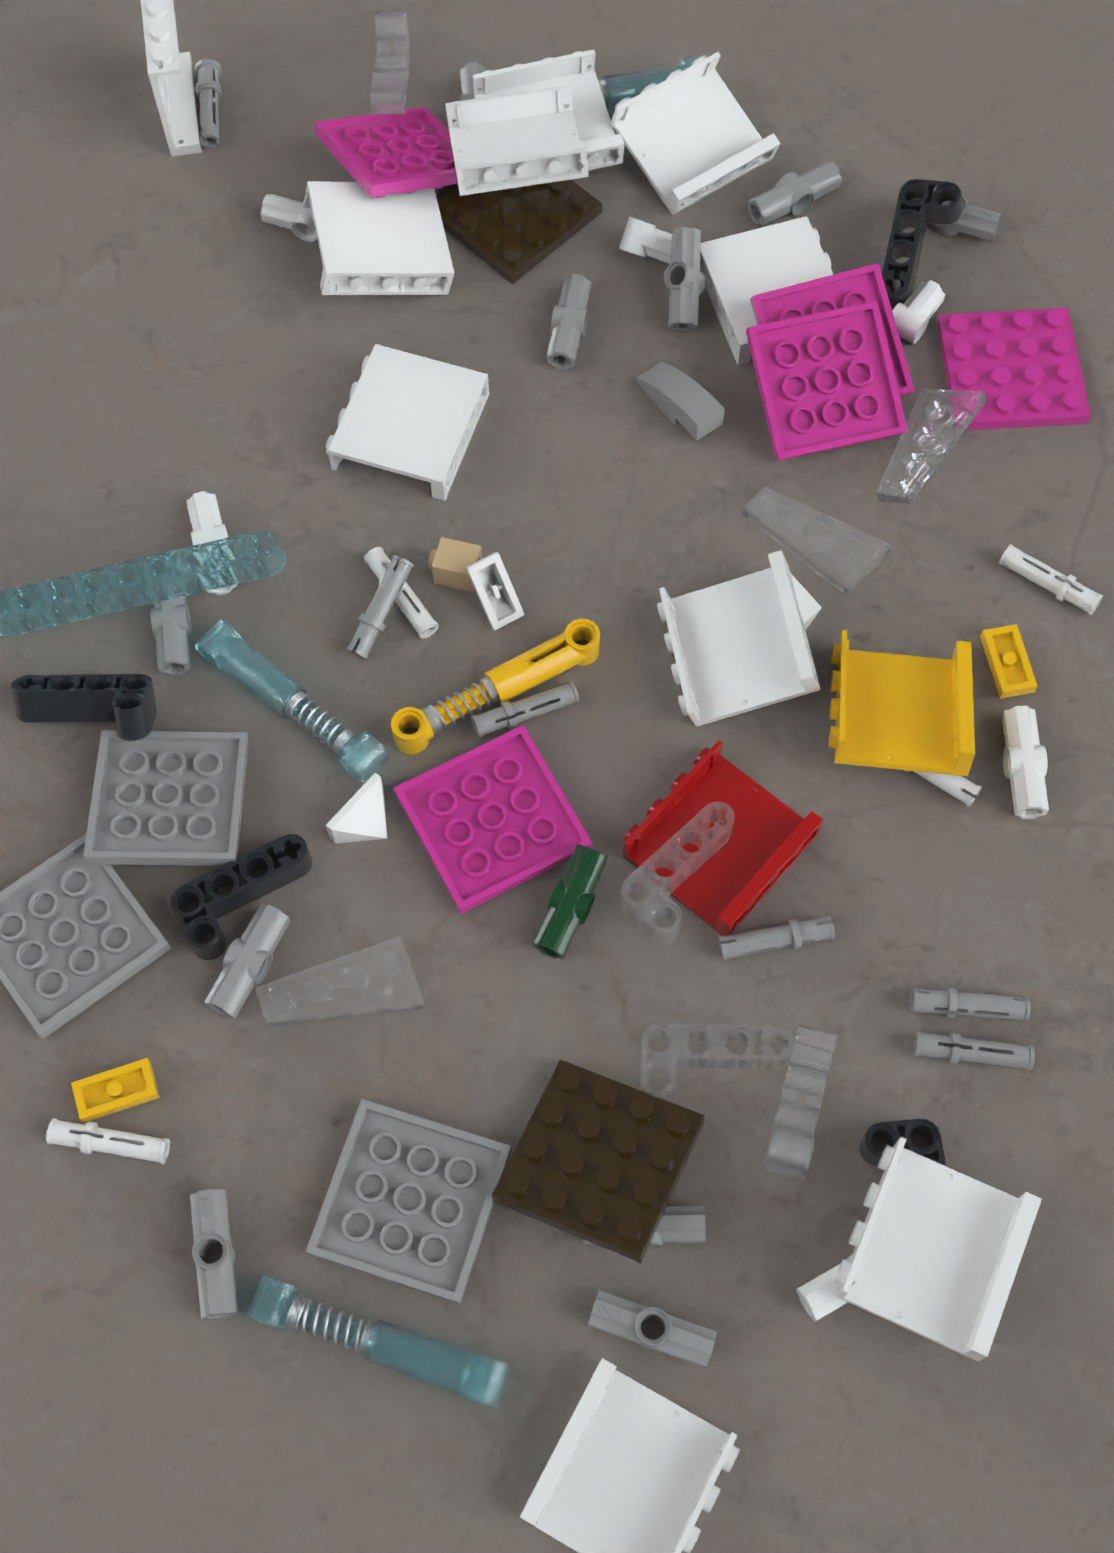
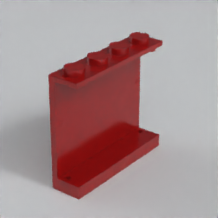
M718 740L711 749L705 747L697 755L693 763L695 766L688 774L682 772L678 775L670 787L672 791L664 800L658 798L650 806L646 814L648 817L640 826L637 823L634 824L623 837V857L720 935L727 936L731 935L820 832L823 819L813 811L805 819L721 756L723 743Z

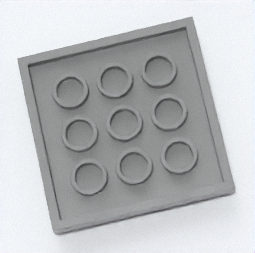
M101 730L83 853L85 864L223 866L231 861H236L238 858L248 755V733L150 731L149 735L143 739L125 741L118 737L117 731Z
M86 834L0 892V980L42 1039L172 949L111 865L85 864L83 853Z
M361 1099L308 1243L307 1255L461 1305L494 1205L491 1195L507 1165L512 1150L511 1146Z

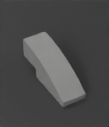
M660 362L636 377V383L675 426L681 423L696 441L723 425L724 407L700 384L677 368Z

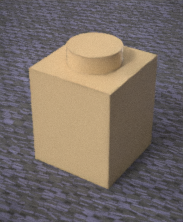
M441 537L437 550H431L428 560V569L432 570L434 584L474 593L475 588L466 567L483 559L482 547Z

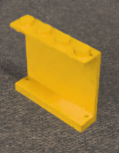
M842 630L839 644L833 643L831 651V665H837V671L832 670L830 680V692H836V698H831L829 719L835 720V726L830 727L828 747L835 748L834 763L968 777L975 756L971 642L957 641L952 659L848 650L850 640L847 639V630Z

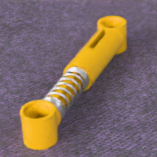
M580 618L573 620L568 624L565 632L485 672V678L480 679L479 684L472 683L470 689L464 687L462 693L455 692L452 698L446 696L445 701H437L435 707L428 705L423 710L415 707H405L398 710L391 719V729L396 747L405 754L414 755L421 753L429 744V739L433 738L435 733L440 732V730L442 731V726L447 728V724L450 722L456 724V719L460 717L464 719V715L468 713L473 715V710L477 708L482 710L481 706L485 704L490 706V703L498 702L500 704L507 700L509 701L576 665L587 666L597 660L600 650V631L598 626L588 619ZM578 640H586L590 643L586 645H579L575 642ZM410 727L418 729L417 732L411 735L402 733Z

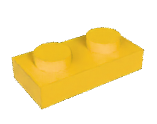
M1017 624L983 630L980 639L1000 699L1035 693L1038 685Z
M148 1058L71 1082L79 1118L83 1123L160 1098L152 1065Z

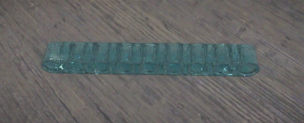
M257 530L0 591V638L273 576L284 569L287 564V556L271 531Z

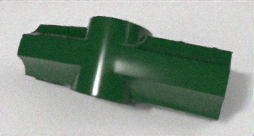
M577 844L563 880L560 879L554 888L548 904L549 911L533 942V947L541 951L542 954L554 959L564 958L579 924H584L591 911L596 896L594 890L607 863L608 855L590 847Z

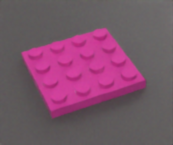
M427 107L315 122L314 134L370 197L383 198L390 194L413 193L415 190L440 189L443 186L458 184L449 130Z
M879 263L751 297L750 301L757 325L878 301L899 395L902 397L915 391Z
M878 301L747 328L746 335L776 462L904 435L908 432Z
M1068 308L938 315L936 323L955 431L1088 424L1091 414Z
M524 725L394 787L396 797L461 915L571 860L577 844L593 849L591 839Z

